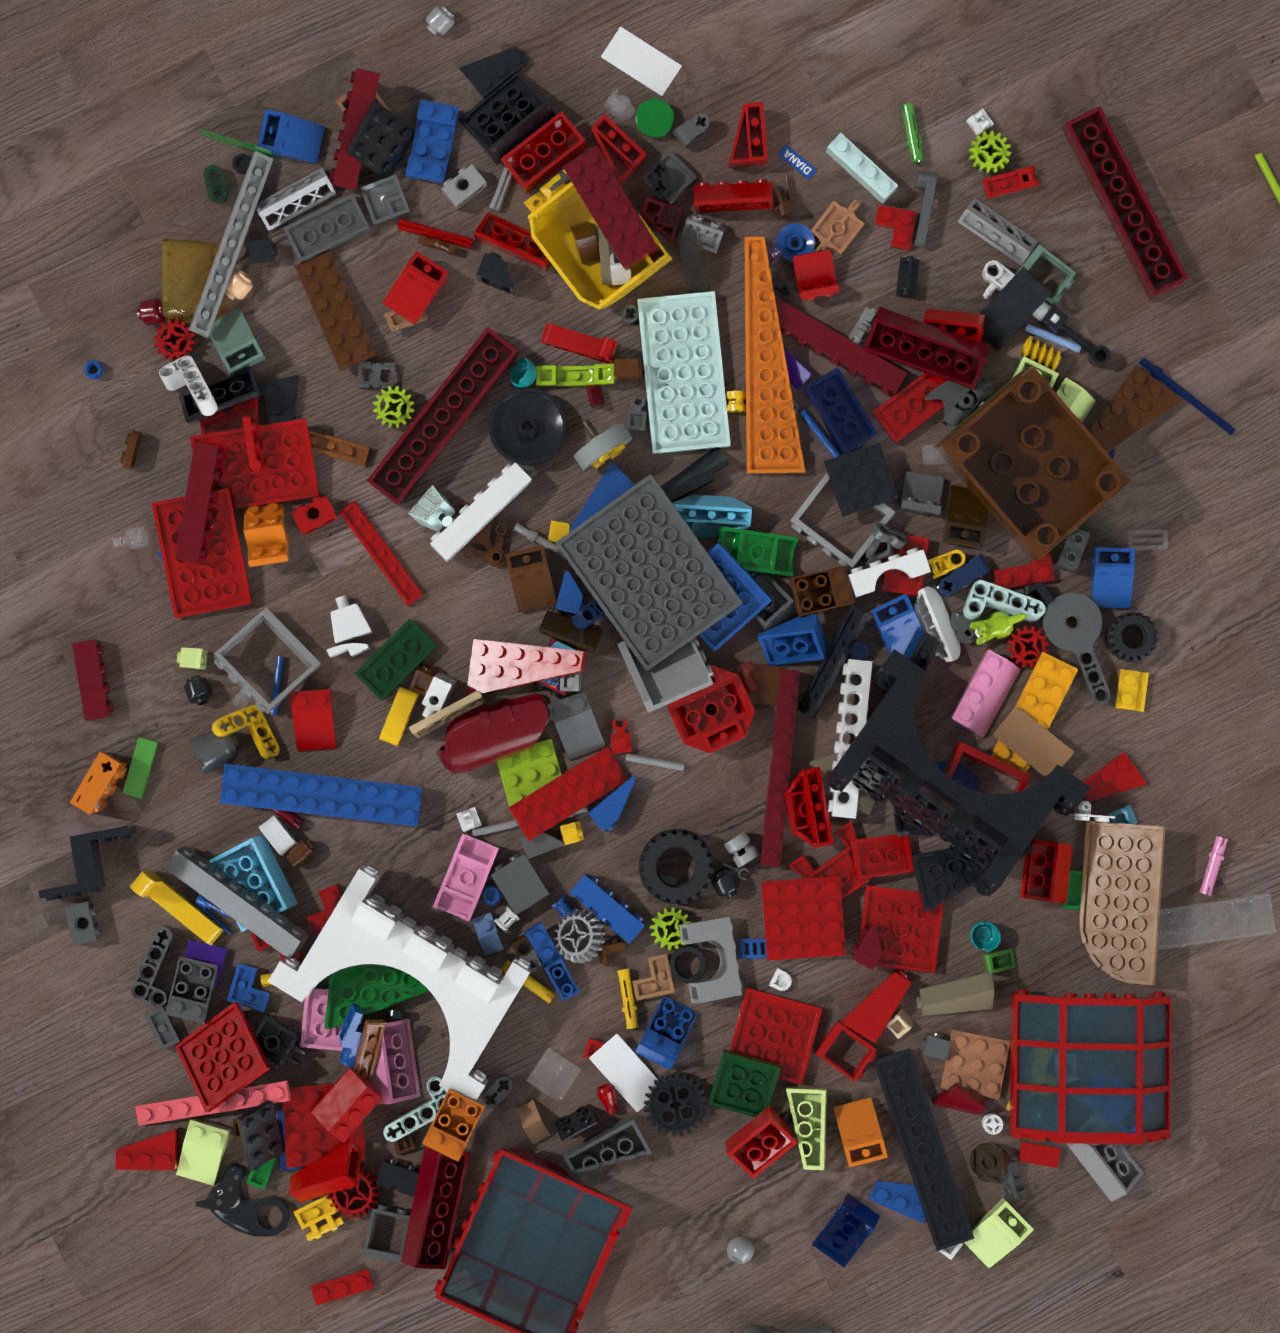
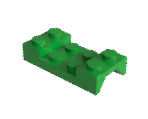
M719 527L717 543L720 542L745 570L793 577L792 563L794 549L798 542L797 537Z

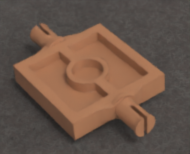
M854 199L848 208L840 206L835 201L831 203L811 229L813 235L820 241V245L815 251L829 248L840 256L864 226V223L854 214L859 205H861L857 200Z

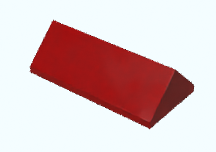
M487 212L474 232L475 240L547 271L550 261L533 240L531 231Z

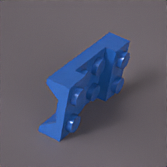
M420 99L417 124L405 174L407 179L418 178L433 181L439 185H443L446 181L460 111L459 107Z

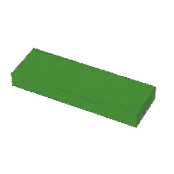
M138 737L122 794L140 799L143 798L159 742Z

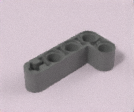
M163 926L155 931L131 988V994L134 998L154 1007L166 1005L170 996L168 990L155 985L175 937L173 928ZM167 931L166 935L169 937L163 940L162 945L156 944V942L159 943L163 939V936L160 934ZM155 948L161 951L159 959L154 958L152 954ZM147 966L151 967L154 971L152 977H148L145 974ZM139 985H143L146 988L144 995H140L137 992ZM157 992L164 995L162 1003L157 1002L155 999Z

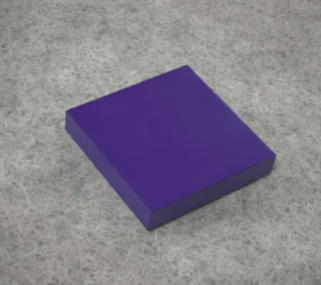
M188 940L185 958L219 965L215 987H219L228 948Z

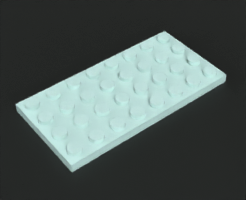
M715 291L637 299L653 454L730 447Z

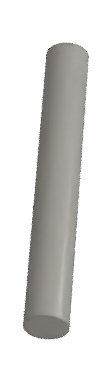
M630 753L626 754L625 760L680 771L684 770L685 764Z

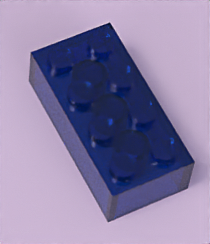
M839 367L804 387V393L842 455L852 452L877 437L876 429Z

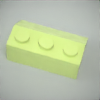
M1068 378L1062 381L1056 391L1057 395L1083 423L1096 400L1083 387Z

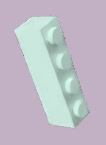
M842 133L827 147L826 153L882 204L896 191L898 185Z

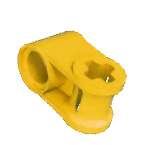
M953 550L928 560V564L934 574L933 579L961 567L965 562V555L960 550ZM958 554L961 557V562L953 564L950 559L951 555Z

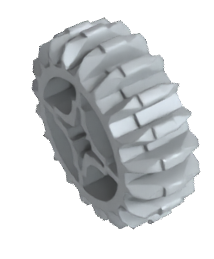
M574 910L572 916L570 912H567V919L563 916L561 917L563 922L557 923L560 928L555 930L558 933V937H555L554 940L559 943L555 947L561 949L559 954L565 955L564 958L571 960L573 963L591 961L592 957L598 956L597 951L603 950L600 944L605 942L602 936L606 933L601 932L604 926L599 924L600 919L595 917L594 913H590L587 910Z

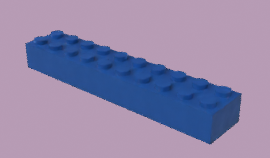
M224 764L220 803L417 827L422 787Z

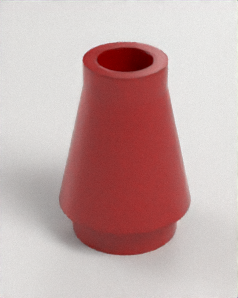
M611 1083L597 1087L596 1095L606 1109L607 1114L617 1112L615 1087H612Z

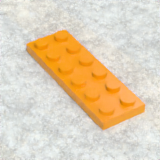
M1042 651L1015 706H1018L1048 730L1078 668ZM1000 740L997 741L990 756L1027 773L1030 764Z

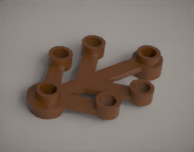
M462 501L456 505L455 512L457 516L461 515L459 508L468 504L467 502ZM492 519L483 530L469 541V543L483 545L487 551L474 550L472 546H466L463 554L466 558L486 559L491 566L500 567L506 561L502 545L504 535L507 533V527L504 524L496 526L497 537L495 546H493L489 541L493 523ZM499 527L505 528L504 533H499L497 530ZM472 549L473 553L468 556L465 554V551ZM494 554L500 555V559L497 561L492 557Z

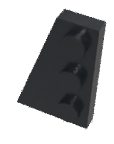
M515 46L462 66L459 70L484 99L516 71H520L529 61Z
M299 375L260 383L269 424L295 420Z

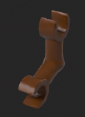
M421 235L417 242L423 244L424 247L431 246L441 249L449 255L454 254L457 256L459 250L458 247L446 244L439 239H430Z

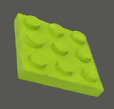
M552 739L535 743L533 749L497 761L509 807L562 775Z

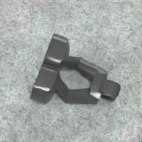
M876 522L872 527V534L875 538L865 551L864 560L866 561V567L870 568V563L882 561L892 556L893 547L902 549L908 542L906 535L894 528L890 529L889 526L881 522ZM880 542H887V550L880 553L876 551Z

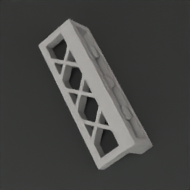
M323 168L258 202L256 210L266 228L270 231L336 195V192ZM327 184L330 191L325 194H319V187ZM311 195L310 202L306 204L301 203L303 196ZM286 205H295L292 212H283ZM272 213L278 214L277 219L270 224L265 218Z
M975 197L958 220V223L1021 266L1038 243L1036 239ZM973 206H975V207H977L978 209H980L981 212H979L978 210H976L975 208H973ZM1023 240L1031 244V246H1028Z

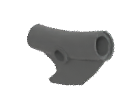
M978 379L974 390L951 381H946L925 396L924 399L926 401L939 399L944 403L945 410L942 423L953 430L984 399L993 393V388L986 379Z

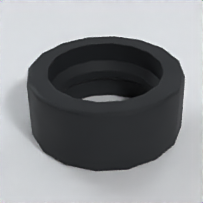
M693 946L678 948L671 955L669 962L670 971L674 978L686 984L700 980L707 968L704 954ZM684 953L694 954L699 960V970L692 976H684L677 969V960Z

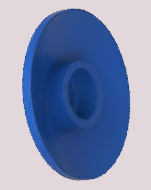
M798 223L783 227L776 238L778 253L782 258L793 262L795 255L813 252L815 247V239L811 230ZM797 241L799 246L793 247L791 243Z

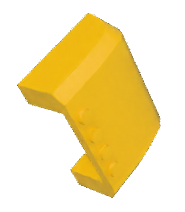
M572 182L528 215L533 240L577 298L599 310L620 300L673 259L642 219L660 250L631 268V280L626 284L602 285L600 259L582 264L570 229L571 226L589 221L595 233L599 249L598 225Z

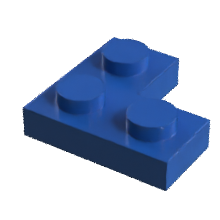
M238 963L227 1001L232 1003L238 1002L242 1006L261 1012L266 1011L271 993L253 987L258 968Z

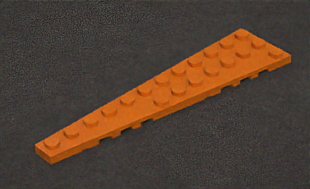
M744 237L747 473H805L765 238Z

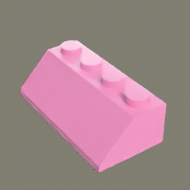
M987 650L949 719L984 738L1021 669L1006 658L991 650Z
M409 1019L386 1022L372 1077V1083L380 1089L382 1099L377 1105L393 1104L421 1097Z

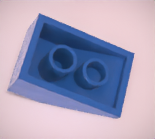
M817 614L796 617L758 634L759 642L769 666L825 659L828 642Z

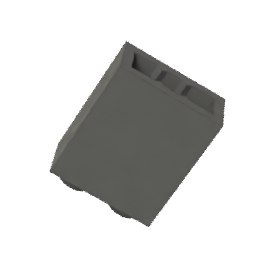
M520 853L511 857V863L506 866L502 863L493 869L494 873L491 875L516 915L550 894L531 862L527 859L526 854L521 856Z

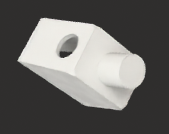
M346 595L335 599L338 610L331 612V620L336 644L373 633L357 603L349 605Z
M440 672L433 677L422 702L426 706L422 714L424 717L427 718L444 709L457 680ZM434 696L438 698V702L434 700Z

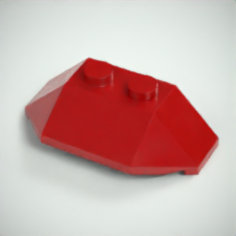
M820 767L801 770L784 793L791 832L815 848L833 845L834 841Z

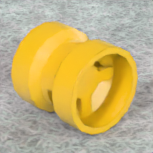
M728 391L727 399L729 404L727 405V412H746V405L744 404L746 392Z

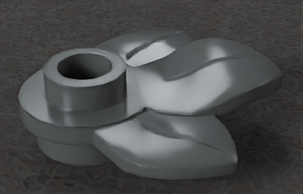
M975 607L970 608L971 611L978 612ZM952 612L951 626L957 631V637L960 642L971 644L978 638L975 630L970 628V623L980 621V616L975 620H969L959 612ZM968 631L970 636H966L964 632Z

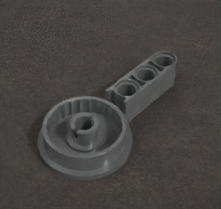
M1062 594L1049 603L1043 616L1044 632L1053 645L1062 650L1072 652L1090 700L1095 705H1102L1110 699V691L1093 650V644L1102 629L1101 612L1095 602L1083 594ZM1068 618H1073L1076 621L1074 628L1067 625ZM1083 654H1087L1090 657L1089 664H1084L1081 661ZM1091 672L1095 673L1098 677L1095 683L1091 682L1088 678ZM1097 691H1102L1105 694L1103 701H1099L1096 698Z

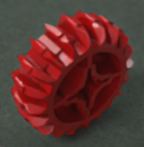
M362 1166L358 1175L356 1186L358 1194H355L351 1200V1192L349 1190H352L353 1187L341 1190L347 1198L345 1204L340 1200L338 1191L333 1192L332 1195L327 1197L328 1200L334 1199V1202L330 1204L331 1207L338 1206L335 1210L336 1213L343 1210L342 1217H345L348 1212L350 1213V1219H353L354 1213H356L359 1219L361 1218V1211L367 1216L369 1214L367 1208L373 1210L374 1205L372 1203L377 1204L379 1201L374 1197L380 1196L379 1191H374V1189L380 1187L373 1184L377 1177L374 1176L370 1179L369 1176L372 1171L369 1170L367 1174L363 1173L365 1171L364 1166ZM362 1179L368 1185L369 1195L361 1189ZM356 1199L367 1201L362 1206L351 1207Z

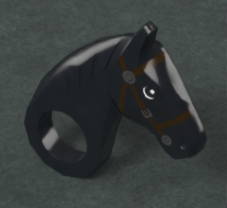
M238 1163L231 1164L211 1189L206 1200L196 1201L195 1206L209 1209L224 1224L251 1236L270 1237L278 1235L286 1229L290 1220V1210L283 1199L276 1196L256 1199L243 1198L241 1185L246 1170ZM265 1205H275L280 1209L282 1220L278 1226L269 1228L260 1222L259 1211Z

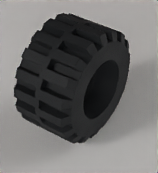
M1129 612L1117 616L1109 624L1110 626L1106 630L1107 636H1105V640L1108 641L1107 647L1112 651L1111 654L1113 656L1116 655L1117 659L1125 660L1126 662L1142 660L1149 656L1152 650H1155V644L1158 642V637H1156L1158 630L1154 628L1155 623L1149 620L1150 617L1144 616L1140 612ZM1133 625L1140 630L1142 641L1137 648H1128L1123 643L1121 635L1126 626Z

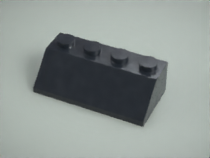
M252 367L207 384L218 405V409L214 414L263 396L260 383ZM190 391L179 395L187 423L191 424L209 417L201 413Z

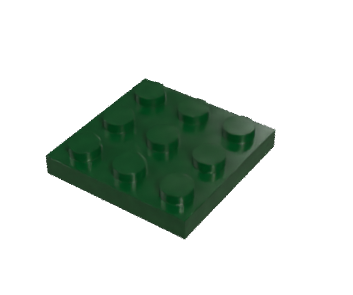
M724 1049L708 1105L756 1117L770 1106L781 1064Z

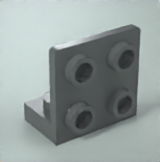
M906 472L899 510L939 516L941 513L940 502L944 478Z

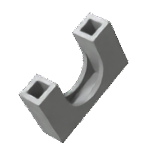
M719 917L680 924L682 944L707 941L715 946L720 956L719 969L712 978L688 983L691 1003H703L742 995V982L739 979V963L736 960V944L733 940V925L730 917Z

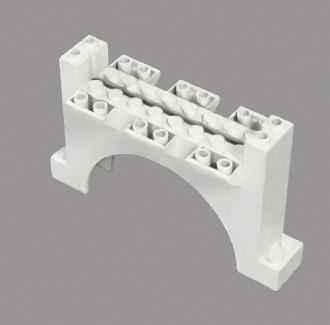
M369 865L367 867L363 866L358 869L301 966L297 959L285 957L279 962L268 982L303 1002L305 997L308 998L313 989L324 978L350 966L379 964L394 967L410 974L434 995L442 1008L448 1024L450 1035L449 1059L439 1086L447 1091L451 1089L476 1102L488 1079L485 1078L486 1075L479 1070L473 1071L472 1068L531 972V963L523 958L519 960L515 958L504 976L501 969L496 966L489 967L485 964L486 961L477 955L469 958L466 956V951L459 947L457 949L454 948L455 945L451 944L452 940L444 935L438 936L435 934L436 930L428 925L418 927L416 925L417 922L408 916L403 918L404 914L401 913L402 910L393 904L391 906L385 904V899L379 895H370L380 875L377 874L378 870Z

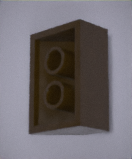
M552 609V612L547 610L539 627V633L587 652L595 653L603 633L599 630L600 626L592 624L586 629L580 630L574 626L572 615L569 619L563 616L564 612Z

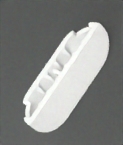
M925 587L918 592L919 596H917L916 603L914 604L915 612L923 631L942 640L935 656H939L946 660V662L958 659L961 652L956 631L951 626V619L941 596L933 588Z

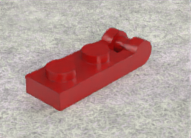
M1030 166L983 179L982 184L987 200L1039 186V181L1035 178L1034 174L1036 172L1035 167ZM1027 175L1028 178L1026 182L1023 181L1022 176Z
M252 416L242 417L249 467L252 471L256 472L263 468V462L258 458L260 442L259 439L255 438V431H258L256 419L253 420Z

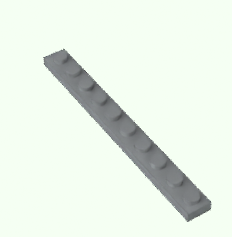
M257 151L253 153L189 327L190 331L206 338L209 337L273 162V158Z

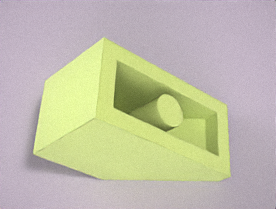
M181 648V652L177 654V663H180L179 667L206 670L208 651L199 648Z

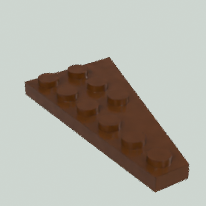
M1136 365L1088 431L1108 453L1182 402L1183 399Z

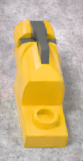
M565 170L554 176L549 182L539 188V192L524 202L531 213L571 182Z

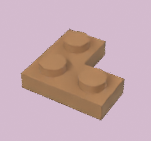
M667 953L648 957L651 977L632 981L636 1001L675 993Z

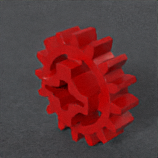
M169 319L168 325L161 323L162 329H156L158 336H153V339L158 342L153 345L155 348H159L157 353L159 355L163 354L165 360L170 357V361L173 362L175 358L179 359L182 356H188V352H194L191 346L197 344L192 340L196 335L194 333L190 334L192 331L189 330V327L186 328V322H182L180 325L178 319L175 320V323H172ZM176 328L183 330L185 334L177 333ZM173 337L179 339L176 341L175 345L172 343V341L174 340ZM164 348H172L174 353H170Z
M1023 626V631L1017 628L1015 629L1016 635H1009L1012 641L1010 640L1006 643L1011 645V647L1006 649V651L1012 653L1009 659H1016L1015 665L1021 662V668H1024L1026 664H1028L1029 668H1033V663H1037L1042 651L1049 653V650L1045 649L1049 642H1044L1047 636L1040 635L1041 629L1035 632L1034 626H1031L1029 630L1027 626ZM1023 634H1031L1029 639L1020 637ZM1038 640L1040 642V650L1037 648L1036 642ZM1015 643H1016V644L1018 645V647H1019V653H1018V654L1016 653V650H1015ZM1031 643L1030 648L1032 651H1025L1026 647L1024 644ZM1027 655H1032L1033 657H1035L1032 660L1024 659Z

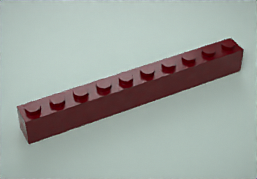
M780 669L760 865L780 867L786 814L784 793L789 785L800 671Z

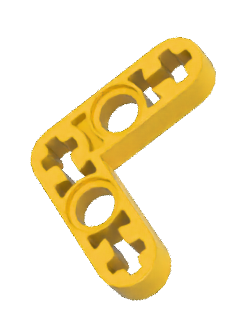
M250 705L223 716L212 724V731L218 737L227 736L247 727L264 759L270 760L279 754V745L263 713L255 705ZM254 713L255 716L247 719L246 715ZM234 716L240 719V726L235 724ZM228 724V727L225 729L220 728V726ZM258 728L263 729L265 733L264 737H261L258 734Z

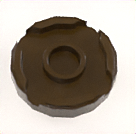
M992 1142L982 1143L972 1151L970 1166L973 1173L975 1172L980 1180L987 1183L996 1182L1003 1178L1008 1171V1156L998 1144Z

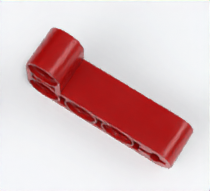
M546 323L540 341L544 345L606 364H613L618 349V342L606 337L599 339Z

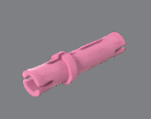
M1219 836L1215 837L1212 852H1209L1208 856H1210L1201 889L1199 890L1200 893L1212 896L1221 861H1224L1225 858L1223 854L1228 839Z

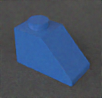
M565 571L555 609L575 615L585 606L586 601L583 600V595L570 572Z

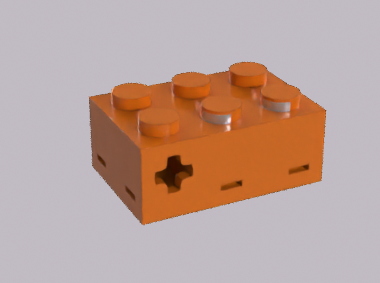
M100 751L70 803L89 815L102 813L107 806L106 799L109 795L112 796L117 789L115 784L118 779H122L126 774L127 769L125 767L127 763L108 752Z

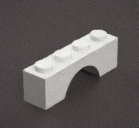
M917 547L908 550V555L900 557L899 554L888 557L889 561L881 563V560L870 563V568L864 570L862 566L852 569V574L848 576L854 596L858 597L875 591L878 577L886 570L898 569L905 572L910 578L931 572L924 549L919 551Z

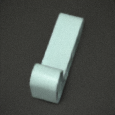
M978 580L973 584L968 593L963 613L967 619L975 620L980 616L984 607L987 606L1012 616L1026 613L1027 617L1023 620L1037 622L1045 613L1046 608L1043 602L984 580ZM975 588L982 589L984 594H978ZM994 595H999L1002 601H997ZM1012 602H1018L1020 604V608L1014 607ZM969 606H975L978 612L971 611Z
M433 1076L426 1083L427 1090L432 1098L431 1100L385 1125L383 1134L386 1140L390 1142L397 1141L434 1120L440 1108L439 1101L445 1098L448 1092L442 1087L438 1091L430 1089L432 1081L438 1080L441 1082L442 1079L440 1077ZM426 1107L433 1110V1114L429 1118L422 1116V1110ZM408 1117L415 1119V1125L411 1128L404 1125V1121ZM401 1122V1126L405 1130V1132L401 1133V1129H399L395 1132V1137H393L392 1135L388 1136V1128L392 1127V1129H396L399 1127L397 1123Z

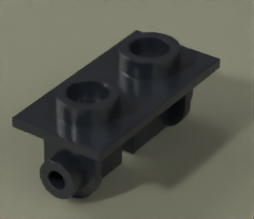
M914 256L900 257L896 296L915 298L920 259H914Z

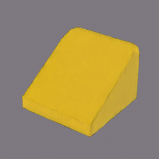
M551 521L548 541L557 542L569 533L571 525Z

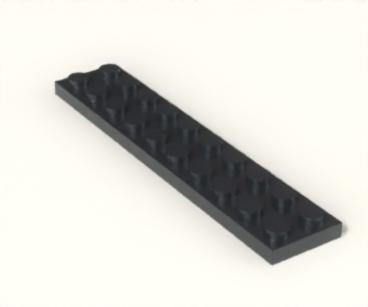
M908 1048L873 1060L936 1251L975 1239L911 1049Z

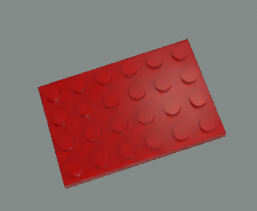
M307 418L257 426L258 431H255V438L259 439L260 442L258 458L263 462V468L256 472L252 471L249 467L244 428L190 436L192 453L195 442L221 446L220 450L223 451L222 461L218 462L217 470H220L218 482L214 483V489L230 488L234 509L320 495Z
M230 488L216 490L215 501H211L210 509H213V516L211 521L208 520L207 528L210 529L208 540L204 542V548L207 550L205 559H202L201 563L175 559L185 496L151 503L175 618L253 603Z

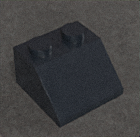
M494 252L490 254L485 253L476 274L478 281L515 296V286L504 260L501 259L502 256Z

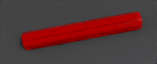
M400 219L398 223L399 230L435 240L439 239L442 242L471 249L473 245V239L470 237L405 219Z

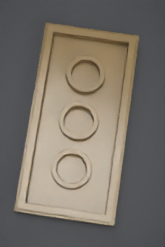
M478 690L410 726L409 729L416 738H420L454 720L456 717L486 703V700Z

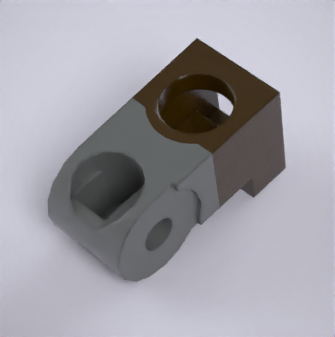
M525 933L511 941V945L519 959L523 958L531 963V972L543 966Z

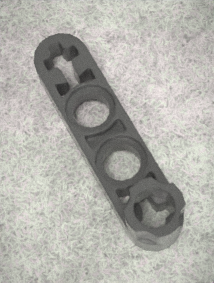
M918 170L915 187L924 189L914 246H925L938 173Z

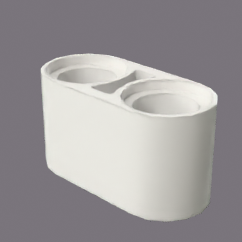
M275 815L259 826L261 832L281 856L297 844L293 836Z

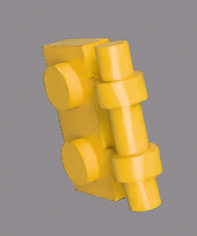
M330 1194L294 1211L302 1230L307 1227L311 1229V1232L306 1234L308 1241L315 1238L319 1239L330 1230L335 1231L338 1229V1226L344 1224L341 1216L337 1219H334L332 1214L336 1213L337 1207L336 1205L334 1207L330 1206L334 1202L333 1199H327ZM326 1219L327 1224L321 1227L317 1226V1222Z

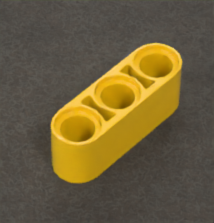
M403 687L399 688L381 731L380 740L395 746L399 745L418 699V693Z

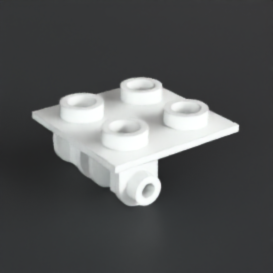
M1081 801L1079 806L1074 809V814H1069V816H1075L1074 820L1090 821V817H1094V821L1109 822V818H1115V816L1091 815V804L1088 801Z

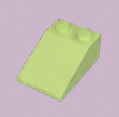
M193 1117L189 1122L176 1175L214 1186L232 1128Z

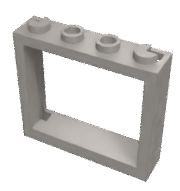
M826 473L789 523L792 524L791 528L797 533L803 532L807 535L806 539L814 546L816 544L820 545L823 548L822 552L827 556L837 558L839 560L837 563L840 566L846 565V568L852 569L874 540L873 534L868 537L851 560L799 520L828 482L829 477ZM886 504L872 507L884 516L881 523L885 525L895 513Z
M267 607L217 650L213 657L215 665L221 670L224 669L228 673V678L234 684L238 683L242 687L241 691L248 698L251 697L256 702L255 706L261 712L265 711L267 714L288 697L290 692H293L310 677L321 664ZM262 622L308 667L304 673L270 703L224 658L229 651Z

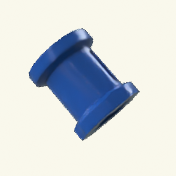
M563 896L551 907L567 919V912H570L572 916L576 908L573 909L566 901L567 897Z

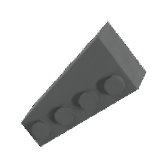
M632 1114L563 1151V1157L573 1175L596 1169L600 1166L615 1164L626 1159H634L641 1155L652 1154L651 1148Z

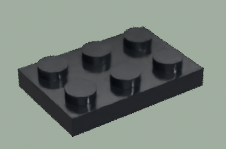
M266 1100L236 1118L247 1165L250 1170H256L284 1152L272 1101Z

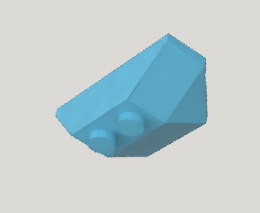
M693 494L673 502L696 537L717 538L718 530L721 526L742 530L751 526L752 507L734 497Z

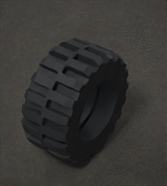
M671 829L655 835L645 845L639 859V873L644 887L653 897L670 904H685L697 899L706 891L714 873V861L709 847L699 836L686 830ZM671 848L684 849L694 859V874L689 881L681 885L668 884L660 877L658 872L659 858L665 851Z

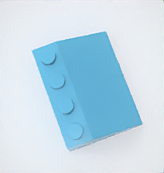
M264 834L255 836L209 860L211 865L224 871L226 876L233 881L239 882L244 889L254 893L263 903L272 906L273 910L277 913H281L298 904ZM236 921L241 932L247 930L246 927Z

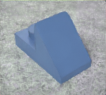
M491 912L473 918L478 941L485 956L504 950Z

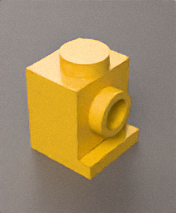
M580 821L560 826L565 845L585 840Z

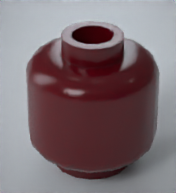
M158 298L142 301L137 310L139 320H142L148 326L164 322L168 315L165 302Z

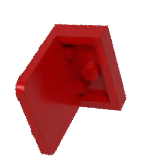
M829 249L795 255L793 257L797 289L801 300L810 301L822 295L824 297H831L839 292L832 253Z

